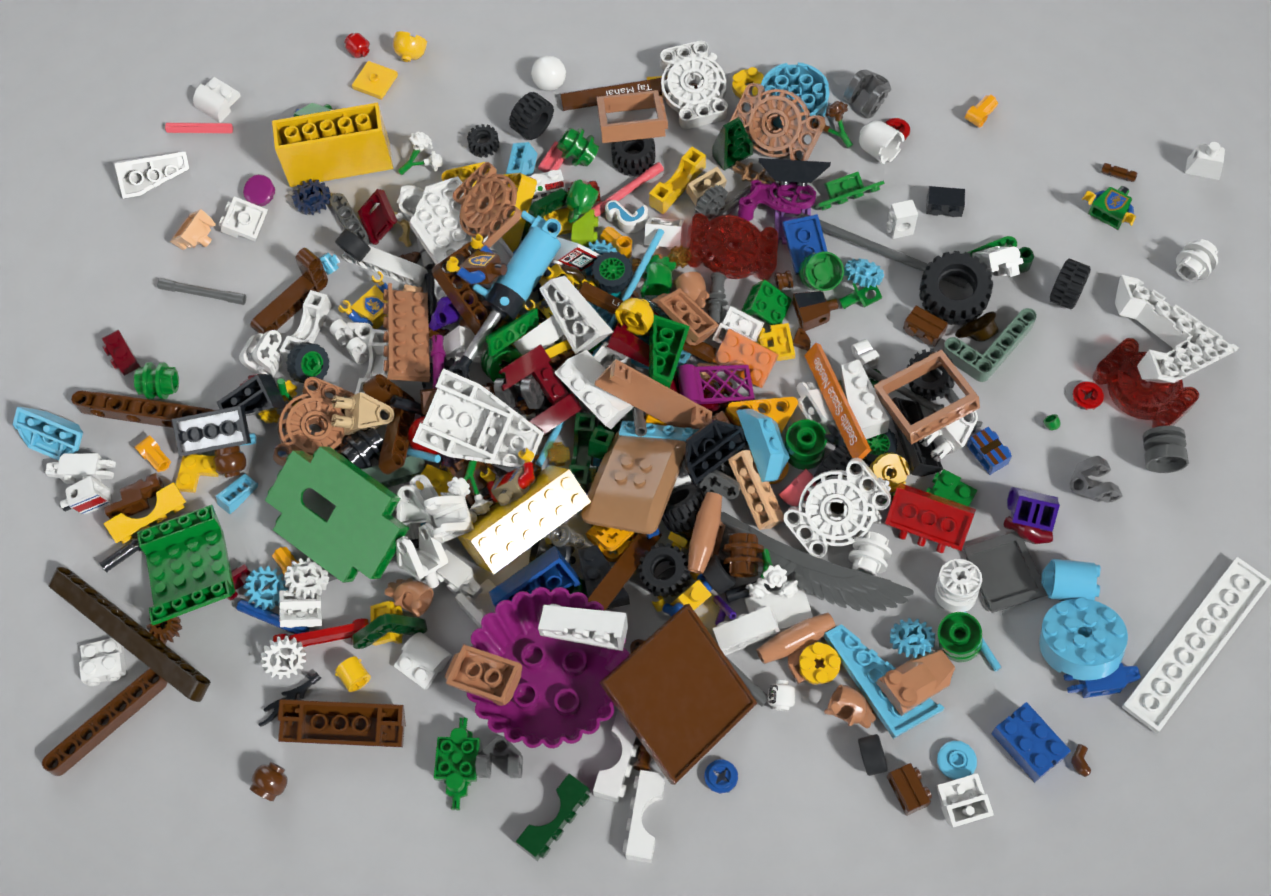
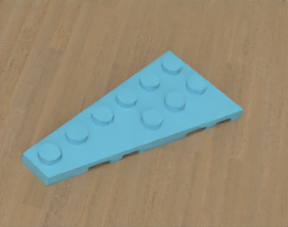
M842 624L824 634L823 637L829 646L837 652L842 665L893 739L945 709L940 703L936 704L929 698L901 716L876 683L888 671L896 668L888 661L885 662L878 657V653L873 649L870 650L862 644L861 640Z

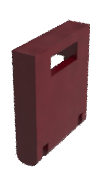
M376 189L357 211L369 240L374 245H377L379 240H382L390 231L393 224L397 223V218L385 191L381 189ZM376 203H380V204L375 208V210L371 213L370 210L373 208V206H374Z

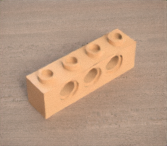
M743 450L729 458V464L737 482L741 486V491L758 529H771L784 522V515L769 482L761 481L751 451Z

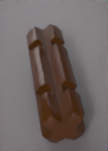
M1104 163L1101 170L1104 174L1108 175L1110 173L1111 176L1124 180L1126 178L1127 181L1135 182L1137 178V172L1132 170L1129 172L1128 169L1115 165L1112 167L1108 163Z

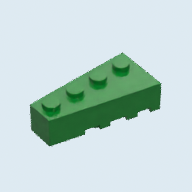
M654 315V321L649 329V377L670 388L690 326Z

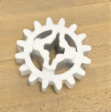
M299 558L298 564L293 561L292 566L287 567L284 577L285 587H289L290 593L295 591V597L301 594L303 599H306L307 595H310L313 599L315 593L321 595L322 590H326L329 581L328 571L317 565L316 562H310V558H307L305 562L302 558Z
M285 636L284 640L277 637V642L270 640V646L263 647L264 652L261 653V664L264 667L265 673L270 672L272 678L276 674L279 679H282L283 675L290 678V673L297 675V669H303L302 663L306 662V652L302 643H297L296 638L290 641L288 636Z

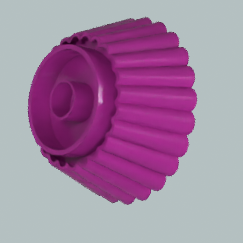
M544 587L536 588L531 594L522 591L515 594L512 601L503 600L499 602L495 608V613L486 614L481 620L482 628L474 630L470 638L473 645L471 647L522 665L520 681L512 699L506 705H497L491 700L468 692L466 693L468 699L476 703V715L481 719L488 720L487 724L491 731L495 733L504 732V737L509 742L517 743L523 741L529 748L539 747L543 743L546 747L554 749L559 747L563 741L569 744L577 743L582 738L583 733H595L599 729L600 722L609 720L614 714V703L599 682L630 655L625 648H623V651L540 636L538 627L544 605L557 604L561 607L604 611L603 606L599 602H588L586 595L580 592L570 595L569 591L562 587L555 588L551 592Z

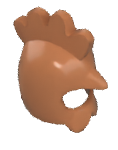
M686 272L678 276L676 280H673V284L677 289L680 288L700 308L705 307V300L709 298V293L706 291L705 280L700 273Z
M411 578L407 580L397 579L396 583H388V587L385 589V595L394 598V605L401 606L417 618L428 610L434 595L433 590L428 585Z
M839 685L830 698L828 708L824 711L827 715H833L846 721L848 726L859 723L861 726L869 728L871 723L876 720V716L873 714L874 710L866 698L857 690L847 685Z

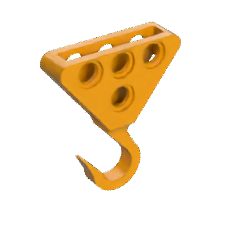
M795 397L731 402L724 414L733 425L742 427L736 411L739 409L758 411V408H761L765 411L762 414L777 422L782 433L798 405V400ZM776 407H781L784 411L781 412ZM788 462L778 480L770 481L769 484L780 483L785 478L789 470Z

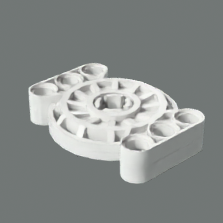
M696 41L664 49L660 54V66L664 70L661 80L662 95L666 103L672 109L679 112L680 127L691 129L724 120L727 117L728 104L723 99L726 91V77L720 65L708 57V44L705 41ZM689 84H697V89H695L694 86H690Z
M853 458L848 462L846 471L830 470L814 477L803 490L799 507L792 506L785 512L784 522L810 555L821 558L826 554L828 545L845 546L854 543L857 538H862L873 523L876 509H886L890 504L891 495L862 459ZM851 464H859L861 471L858 473L853 472L850 467ZM831 474H838V476L826 477ZM821 478L820 482H818L815 486H812V484L816 480ZM871 479L874 482V486L866 488L863 481ZM808 490L810 494L807 497V501H803L805 493ZM884 495L887 498V502L880 504L876 501V497ZM831 502H843L844 512L841 514L833 513L830 509ZM789 513H796L799 519L792 521L789 518ZM868 515H871L870 522H869V524L866 526V525H865V522H866L867 516H868ZM808 528L811 531V535L804 536L801 533V529ZM860 530L863 531L861 534L853 538V536L857 534ZM819 543L823 545L824 550L818 552L814 549L813 545Z

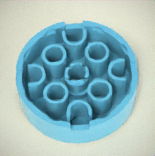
M799 62L797 65L784 63L774 67L764 76L761 85H763L765 91L782 89L793 92L804 101L810 116H825L829 102V83L826 77L815 67ZM774 92L771 94L775 96L780 95L781 92ZM787 94V97H790L793 100L795 99L791 95ZM777 116L773 120V125L783 128L782 121Z
M1084 598L1068 599L1057 603L1046 613L1042 623L1039 647L1046 662L1057 672L1061 673L1062 671L1072 675L1073 679L1097 680L1109 676L1118 669L1126 650L1128 632L1121 617L1105 604Z

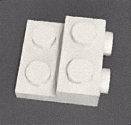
M233 197L232 202L228 201L226 205V216H222L219 222V226H221L220 232L235 238L242 236L256 242L268 209Z
M113 638L80 646L82 659L79 662L81 681L85 685L97 686L100 682L117 681L120 677L127 676L124 647Z

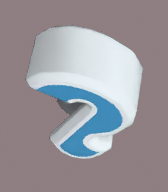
M610 200L605 205L606 219L611 223L617 220L621 231L636 233L646 225L648 208L646 205H643L632 215L617 200Z

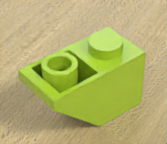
M591 209L572 224V242L588 248L590 247L589 242L594 245V242L598 240V232H595V227H598V217H595L594 209Z

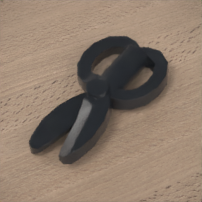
M826 424L827 429L832 435L825 434V439L829 443L835 444V449L842 445L846 446L837 428L831 424Z

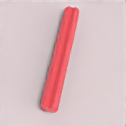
M166 123L165 130L167 133H233V125L231 123Z

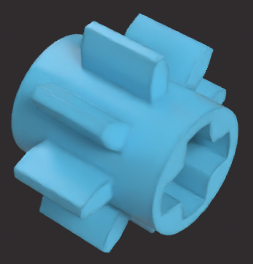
M328 252L319 258L327 275L339 268L337 263L340 261L336 254L331 256Z

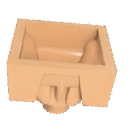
M200 209L189 214L170 242L182 250H185L187 247L195 248L198 244L207 247L212 241L207 235L211 231L210 228L216 224L210 216Z

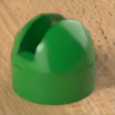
M1057 414L1049 415L1043 420L1046 428L1051 431L1057 430L1061 425Z

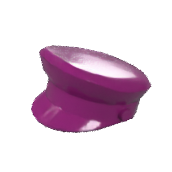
M258 174L247 180L243 194L247 202L262 207L273 199L275 187L269 177Z

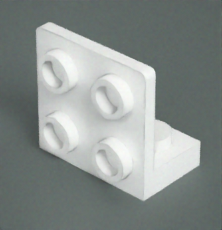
M489 579L480 585L483 591L476 599L469 595L466 597L462 592L455 597L459 607L479 628H482L481 620L486 614L495 613L496 607L492 603L489 591L496 586Z

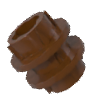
M750 533L729 535V544L724 545L723 550L730 553V557L725 558L723 564L729 567L730 575L738 578L758 576V567L764 565V560L757 558V554L764 551V546L758 544L757 536Z

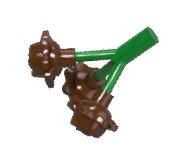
M835 101L829 105L826 116L835 118L840 132L830 129V126H827L826 123L822 132H830L839 136L845 146L849 148L853 143L844 131L842 122L844 112L848 111V105L842 101ZM815 119L812 124L814 128L819 126L818 119Z

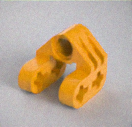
M594 525L585 533L593 546L598 545L609 562L618 561L636 537L635 533L631 531ZM610 551H617V554H610Z

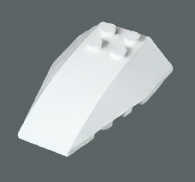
M442 370L435 386L438 389L424 422L419 424L413 442L448 457L516 468L525 463L518 456L520 450L525 452V448H528L535 456L544 432L482 385L448 370Z

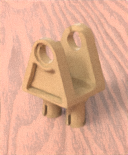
M359 392L349 398L335 395L332 399V402H336L332 403V407L345 409V416L333 414L331 421L335 422H331V426L343 427L344 435L355 434L358 430L364 432L368 428L377 429L382 425L392 422L394 419V411L390 406L365 393ZM381 410L388 413V419L383 420L381 418Z

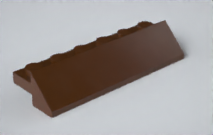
M282 699L279 702L278 721H280L278 742L403 747L404 728L406 727L404 705Z

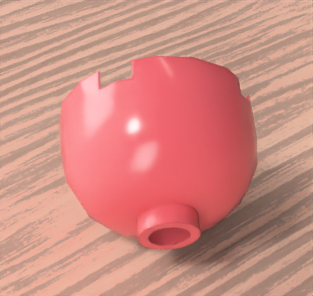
M805 469L779 493V496L788 505L799 507L801 494L814 476ZM808 490L805 493L803 501H807V497L810 494Z

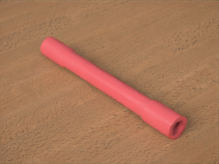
M660 162L655 163L616 193L592 207L595 211V217L605 212V205L608 201H620L642 184L663 172L662 164Z

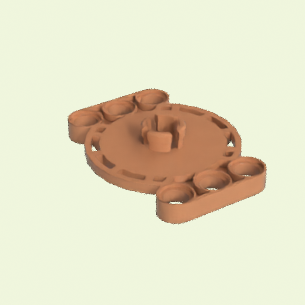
M485 162L456 188L453 193V199L462 205L460 224L465 233L473 238L476 237V234H480L483 240L488 236L484 243L482 241V244L490 248L520 220L522 213L515 206L517 199L515 184L507 176L496 174V167L489 162ZM515 211L514 215L511 218H509L511 213Z

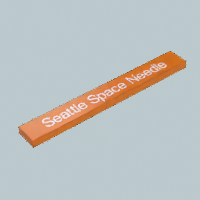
M815 343L804 356L852 459H863L871 451V448L821 344Z

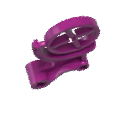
M752 180L750 194L739 200L738 218L742 221L752 220L754 218V211L760 203L766 204L780 212L801 214V209H807L814 205L816 191L809 185L796 186L797 182H790L789 185H781L779 187L777 182L763 184L759 180ZM789 189H797V190H796V195H794V192H793V191H788V190H789ZM776 190H777V198H776V197L774 196V194H773ZM801 190L808 192L810 195L803 194L800 192ZM782 196L792 198V201H788ZM799 196V200H803L806 202H796L797 197Z

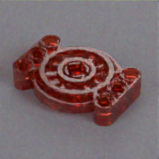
M701 213L693 216L688 227L686 263L690 267H699L704 262L712 272H719L728 279L747 278L755 273L759 279L769 280L777 266L778 232L775 228L766 227L760 232L751 222L738 216H718L710 221Z
M1126 338L1098 363L1092 376L1093 380L1097 384H1108L1109 395L1114 404L1127 415L1137 419L1152 420V428L1174 426L1193 408L1199 398V392L1194 387H1183L1182 379L1175 383H1156L1142 379L1137 365L1147 352H1138V342L1133 338ZM1148 382L1151 383L1149 388H1146L1141 384H1147Z

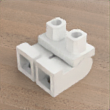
M995 246L972 253L973 258L977 256L980 258V263L984 262L988 266L986 271H998V276L1007 275V277L1020 274L1018 265L1023 263V259L1020 258V251L1016 247Z

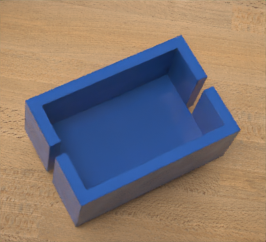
M1027 702L998 724L991 733L1034 783L1071 752Z

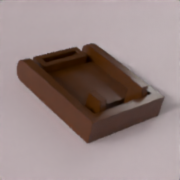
M462 459L455 463L454 466L457 472H455L452 466L447 468L451 477L464 478L469 460ZM477 461L473 477L478 491L487 487V482L480 476L481 471L486 475L488 473L487 468H489L496 475L494 481L499 478L491 463ZM468 479L466 482L470 485L468 488L470 494L466 495L465 500L471 508L475 503V493L471 481ZM488 494V495H486V496H484V497H482V498L485 499V500H488V499H490L491 497H490V495Z

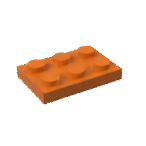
M728 329L712 362L719 366L749 365L752 384L763 388L779 354L732 329ZM736 371L734 373L745 379L744 371Z

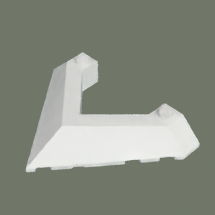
M1126 275L1120 276L1115 299L1119 315L1136 319L1173 348L1168 353L1149 349L1137 365L1142 379L1156 383H1175L1239 349L1235 344H1229L1223 340V336L1210 327L1205 326L1201 321L1179 306H1171L1164 301L1166 297L1153 290L1151 292L1142 286L1144 282L1138 278Z

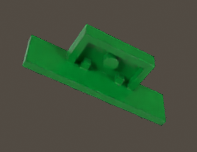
M855 172L827 182L824 185L830 200L819 203L814 208L815 210L821 208L823 211L831 208L833 203L837 202L840 205L848 202L847 198H860L867 191L874 193L879 191L880 186L885 184L884 180L864 187L859 172Z
M537 308L531 309L515 321L507 322L487 335L486 343L488 344L489 356L495 355L539 325Z

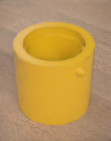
M357 656L344 660L335 670V676L340 678L349 692L361 689L371 678L362 665L361 659H358Z

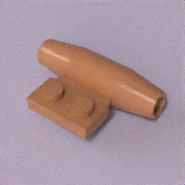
M707 492L698 511L689 545L688 570L691 572L703 574L710 557L719 554L725 525L721 522L722 496L720 494Z
M828 612L805 619L776 634L756 649L757 654L763 664L788 657V667L797 684L805 681L799 668L801 653L807 646L816 643L826 632L835 628V622ZM822 659L814 660L816 662L815 667L817 669L819 667H825L823 665L824 661Z

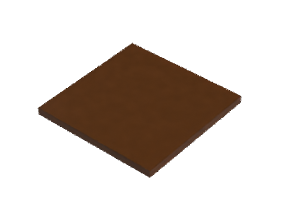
M685 604L599 682L671 785H675L757 704L749 689L690 604Z

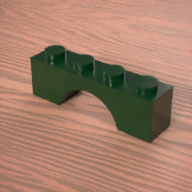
M576 413L574 448L569 470L583 491L588 493L593 458L588 455V448L593 431L597 427L596 415Z
M623 418L612 429L600 421L589 441V456L603 459L615 434L619 430Z
M570 773L556 789L560 799V810L556 818L543 826L529 824L516 840L517 846L537 862L540 858L544 859L551 849L549 847L554 840L558 841L564 833L562 829L567 823L571 824L577 816L576 811L580 806L584 807L590 799L589 788Z

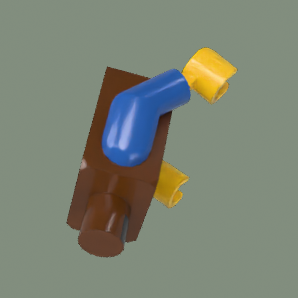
M476 234L475 239L473 237L471 239V247L480 249V251L476 250L459 267V261L455 257H450L446 264V269L450 272L456 271L464 285L489 284L497 276L505 275L507 272V266L501 264L499 255L493 253L486 245L482 244L483 237L480 234Z

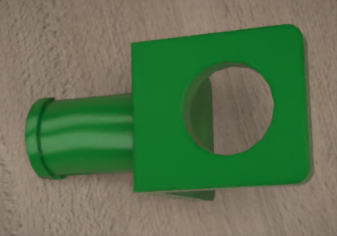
M854 282L852 284L854 292L839 298V301L844 309L857 302L862 303L863 307H866L882 299V295L877 285L876 287L870 285L869 288L865 287L858 290ZM869 290L876 292L875 297L872 299L866 298V293Z

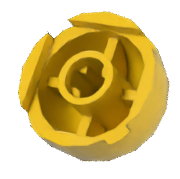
M399 31L395 33L393 48L402 61L411 62V60H417L424 55L427 47V41L418 35L415 37L410 36L409 32Z
M627 299L620 304L615 312L618 322L621 325L625 323L628 326L627 330L637 335H644L654 321L653 310L645 299Z

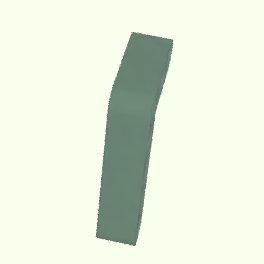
M1031 308L1021 310L983 355L956 337H950L946 340L943 352L949 355V359H952L956 367L975 380L985 382L1030 332L1037 314Z
M409 456L406 457L404 466L389 475L384 474L380 470L379 465L362 470L388 488L410 482L416 475H421L426 465L424 459Z

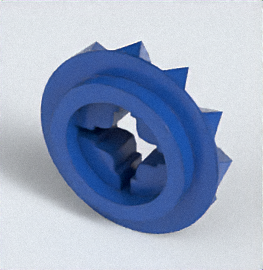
M715 760L705 770V783L711 791L719 794L729 793L737 784V769L727 760ZM727 770L725 773L727 781L721 780L716 784L718 779L716 773L722 774V772Z

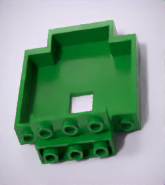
M320 446L313 455H308L304 451H292L287 456L283 469L278 472L277 479L268 490V495L265 499L267 503L282 513L276 519L273 531L342 583L353 582L359 571L370 580L381 578L396 552V540L403 536L405 537L409 530V527L392 516L401 498L331 447ZM307 489H314L336 506L328 521L317 515L303 503V493Z

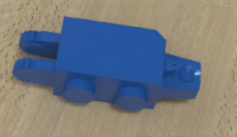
M1120 663L1118 669L1109 676L1097 680H1079V685H1071L1067 688L1068 693L1082 692L1083 698L1121 693L1127 684L1138 681L1141 677L1137 666H1123V663ZM1063 675L1065 681L1077 680L1073 679L1072 675Z

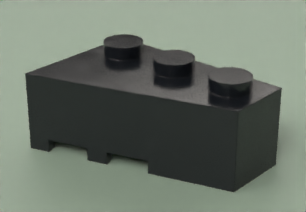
M257 374L217 401L220 410L244 405L246 416L278 410L286 406L271 374Z
M598 545L578 549L588 598L611 570V566ZM624 587L607 609L630 604L629 595Z

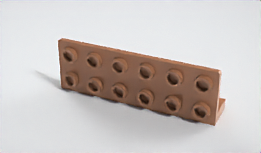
M617 359L595 381V386L673 427L701 429L712 421V411Z

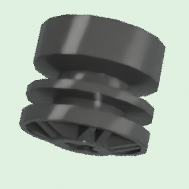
M1159 426L1144 432L1142 437L1143 447L1146 451L1144 454L1146 469L1156 473H1171L1188 466V452L1185 448L1187 445L1186 435L1182 428Z

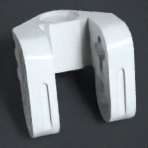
M342 319L334 321L330 326V332L338 344L342 347L346 346L351 358L357 364H363L369 359L368 344L373 329L372 326L368 323L348 322L346 324Z
M271 330L264 334L252 335L239 355L242 365L256 374H271L274 378L282 364L280 355L276 351L281 343L280 333L276 330ZM273 335L274 342L269 343L271 341L269 336ZM252 353V354L250 355V357L252 358V360H248L249 357H248L247 354Z

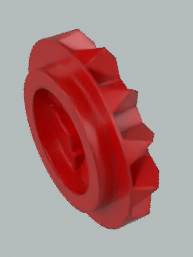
M892 118L885 122L887 125L899 130L904 135V140L910 135V126L905 120Z
M1093 382L1079 383L1072 393L1073 401H1076L1078 407H1083L1085 410H1094L1104 400L1102 389ZM1092 392L1091 397L1084 400L1085 395Z

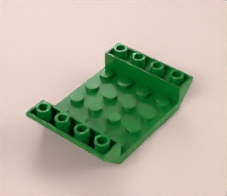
M213 505L137 532L139 547L146 555L154 605L149 607L152 626L231 597L235 593L224 532Z

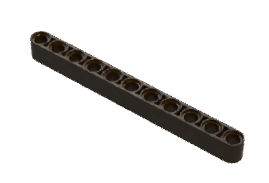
M65 567L56 568L48 584L50 589L185 697L195 702L202 701L211 683L207 677L74 572Z

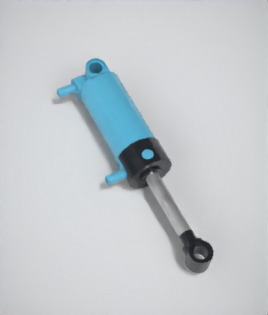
M526 211L522 212L521 217L532 224L529 232L506 265V274L500 275L489 291L479 284L473 286V290L484 296L482 304L491 313L459 362L455 361L448 371H457L462 377L466 378L470 371L468 369L485 343L486 336L493 331L500 319L510 323L515 321L528 297L561 248V243L556 238L561 230V224L558 220L549 219L546 221L539 215L535 218Z

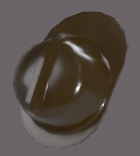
M994 311L985 313L978 319L963 325L956 331L955 336L957 338L970 336L979 342L990 339L999 332L994 321L996 313Z

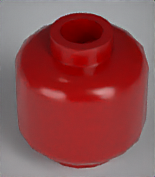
M351 33L344 41L345 49L355 58L365 57L370 51L368 49L369 41L360 33Z

